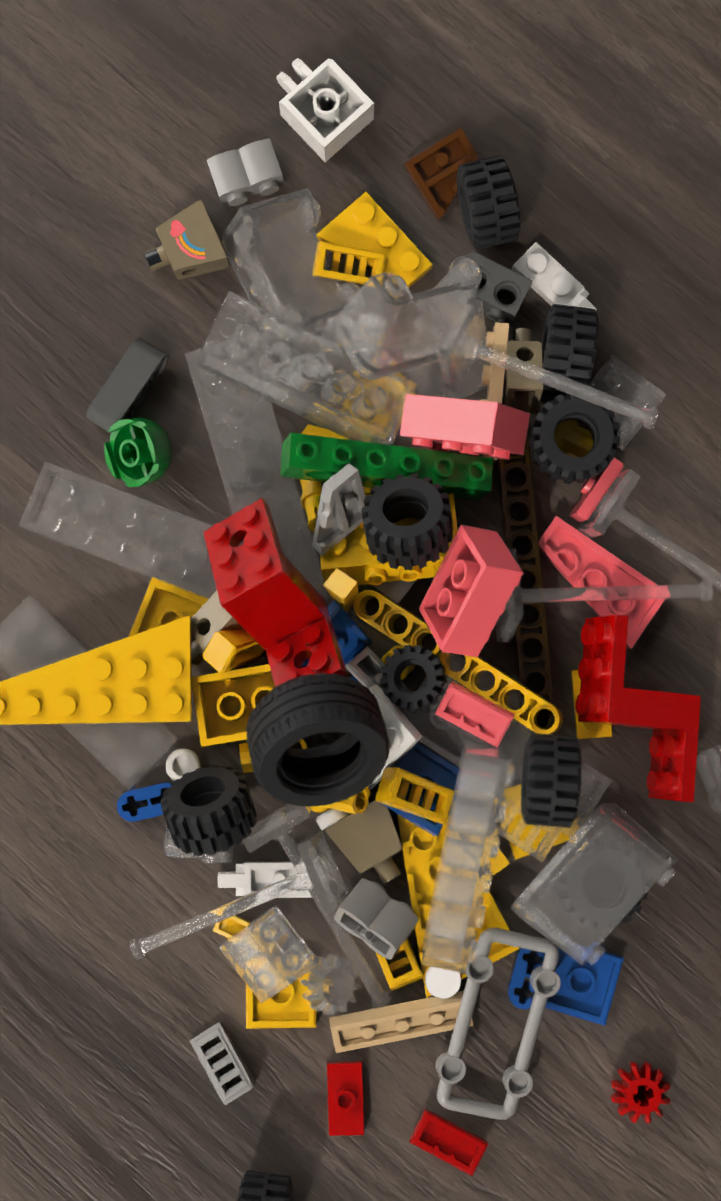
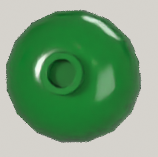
M130 418L119 420L110 427L108 432L112 433L110 441L104 444L106 464L116 479H122L128 483L125 484L128 487H138L151 484L166 473L172 461L173 450L167 432L158 423L147 418Z

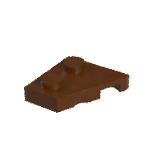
M459 128L404 163V168L436 220L442 218L457 193L456 178L459 165L476 161L478 155L462 128Z

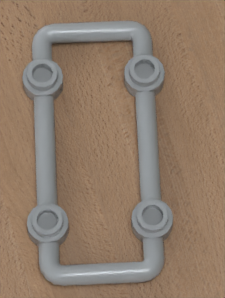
M489 928L481 933L475 951L465 957L463 969L468 979L448 1051L442 1053L436 1061V1070L440 1077L437 1088V1100L443 1108L497 1120H506L515 1114L520 1097L526 1096L531 1091L533 1080L528 1072L547 999L555 995L561 985L560 978L555 972L559 960V950L553 941L500 928ZM493 942L545 953L543 964L536 967L530 975V984L535 993L515 1065L508 1067L502 1076V1082L507 1091L503 1105L451 1095L453 1084L461 1081L466 1073V1066L461 1055L480 985L493 974V963L488 957Z

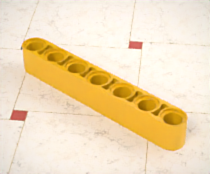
M365 590L360 592L354 601V611L360 619L403 647L406 645L422 646L423 638L428 634H432L424 620L381 593ZM371 598H377L379 609L376 614L369 616L365 609L366 603ZM399 616H405L408 621V627L404 633L397 634L393 628L394 621ZM438 644L432 651L445 666L446 675L472 692L515 714L513 719L533 732L552 735L562 727L563 715L557 706L483 658L464 655L466 659L464 668L461 671L455 672L450 666V659L454 655L453 653L442 652ZM486 671H490L495 677V684L488 691H484L479 685V677ZM514 690L521 691L525 697L524 705L518 710L512 709L508 704V696ZM544 709L550 710L555 717L553 726L547 730L541 728L537 723L538 713Z

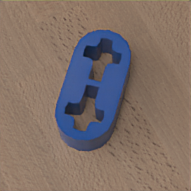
M171 782L151 785L123 793L117 802L119 815L129 822L163 815L161 804H154L152 798L163 795L164 788L172 787ZM130 796H134L135 801L147 799L148 806L137 809L138 815L133 816L132 811L125 810V804L130 802Z
M519 947L515 954L507 986V994L515 1007L529 1009L535 993L530 984V975L536 967L543 964L545 953L536 951L541 960L540 963H533L531 973L526 972L528 962L523 958V954H530L531 950ZM527 977L529 978L528 989L533 994L531 997L525 996L524 1001H519V996L514 990L515 988H521L524 978Z

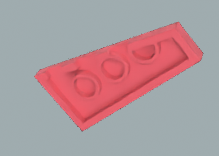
M555 516L538 541L539 550L599 617L608 615L629 616L626 647L628 650H631L669 595V592L558 516Z

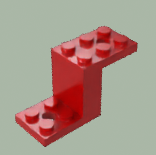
M261 498L245 506L237 513L204 531L220 605L266 650L275 687L288 680L309 674L328 673L347 677L348 674L325 599L283 554L271 510L265 500ZM244 540V543L238 547L240 542ZM310 658L309 664L306 667L301 668L302 663L306 659Z
M608 615L586 618L581 630V642L584 644L583 658L578 666V675L581 679L580 694L577 696L575 705L578 722L653 729V736L649 742L651 766L646 779L649 790L648 798L694 803L701 696L623 688L629 616Z

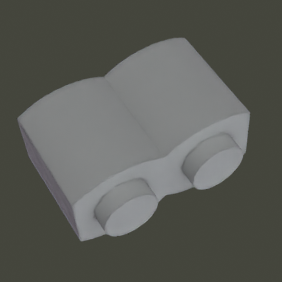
M270 139L259 140L247 144L240 149L226 151L207 159L222 205H241L248 200L247 197L253 194L271 195L279 190V186L284 184L283 175Z
M364 878L350 892L334 916L336 922L346 931L362 939L372 950L389 960L394 957L419 921V918L408 904L391 899L379 883Z

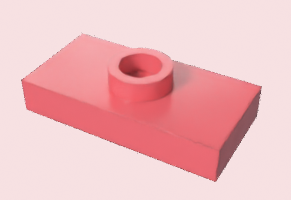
M614 457L601 473L594 478L586 480L579 490L583 495L569 514V517L578 523L588 520L623 469L624 464Z
M454 681L450 683L435 712L436 715L497 748L515 714Z

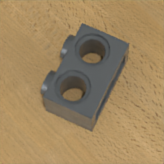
M472 251L454 286L452 296L457 298L456 301L465 308L474 310L476 307L486 312V316L493 322H506L512 325L530 291L533 280ZM472 278L480 279L484 283V287L474 290L468 286L467 281ZM501 293H508L514 298L515 302L505 305L498 300L497 296Z

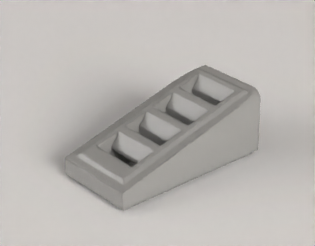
M220 1021L190 1040L194 1051L224 1105L229 1104L255 1086L256 1080ZM219 1036L221 1042L205 1051L203 1045ZM226 1049L228 1055L212 1063L210 1058ZM233 1062L235 1068L220 1076L218 1070ZM240 1075L242 1081L228 1089L225 1083Z

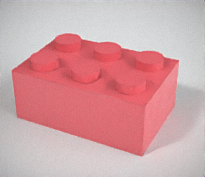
M406 394L400 436L413 439L412 445L429 448V450L450 452L452 450L473 456H479L480 453L493 458L509 460L510 453L524 455L530 413L498 402Z
M461 525L419 607L422 617L442 652L478 657L483 646L488 642L490 633L497 620L503 614L511 594L520 582L523 571L497 531Z

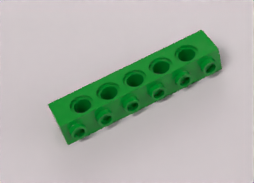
M290 433L282 443L280 477L327 482L332 475L338 473L346 465L351 464L358 469L363 487L373 488L375 485L382 486V480L387 478L394 480L396 475L403 474L404 477L418 474L419 479L428 477L432 479L433 485L439 483L443 487V493H454V498L478 501L491 492L493 458Z

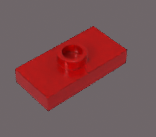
M362 1061L327 1062L329 1136L364 1135Z
M427 1108L424 1109L409 1139L411 1144L473 1176L488 1146V1141Z

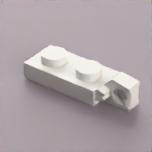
M537 242L513 265L512 269L514 272L533 280L531 288L549 305L560 304L591 308L597 311L588 301L589 293L584 289V286Z
M314 861L237 863L236 871L218 872V888H236V896H244V898L314 897Z

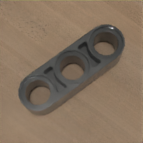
M138 337L130 345L87 410L86 418L107 432L117 421L130 419L162 373L169 356Z

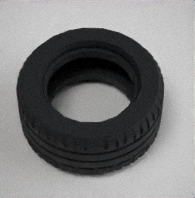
M318 673L303 675L278 685L260 700L250 714L246 727L248 748L257 782L273 797L297 806L329 805L360 793L372 784L381 773L390 751V741L374 694L358 681L338 674ZM334 731L345 733L336 741L318 748H290L300 739L317 733Z

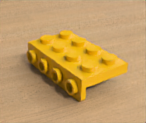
M450 493L447 495L451 505L453 541L458 529L454 493ZM405 518L394 524L410 526L420 522L421 519ZM362 523L323 556L320 555L321 572L324 583L336 568L358 582V585H380L385 582L394 581L411 582L417 579L435 577L446 553H439V560L435 563L428 561L427 567L421 569L419 565L412 566V570H404V566H399L397 569L390 568L389 562L382 564L377 560V555L373 556L369 551Z

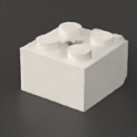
M297 58L292 62V67L296 74L303 79L298 86L284 72L276 76L280 86L288 93L279 101L280 115L318 156L326 162L374 120V102L334 60L328 58L315 71H312L301 59Z

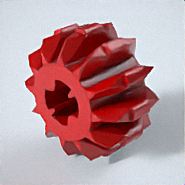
M632 1061L629 1064L631 1072L628 1074L623 1068H618L617 1072L623 1079L622 1081L611 1080L610 1085L618 1091L613 1093L610 1098L613 1103L619 1104L617 1112L621 1116L629 1113V1120L632 1123H636L640 1115H642L645 1123L650 1124L652 1120L650 1113L653 1111L659 1117L664 1115L659 1104H670V1098L663 1093L670 1090L671 1087L667 1081H661L664 1073L660 1069L652 1071V1065L645 1061L639 1070L637 1063ZM642 1085L646 1090L642 1093L643 1098L638 1099L635 1094L638 1093V1087Z

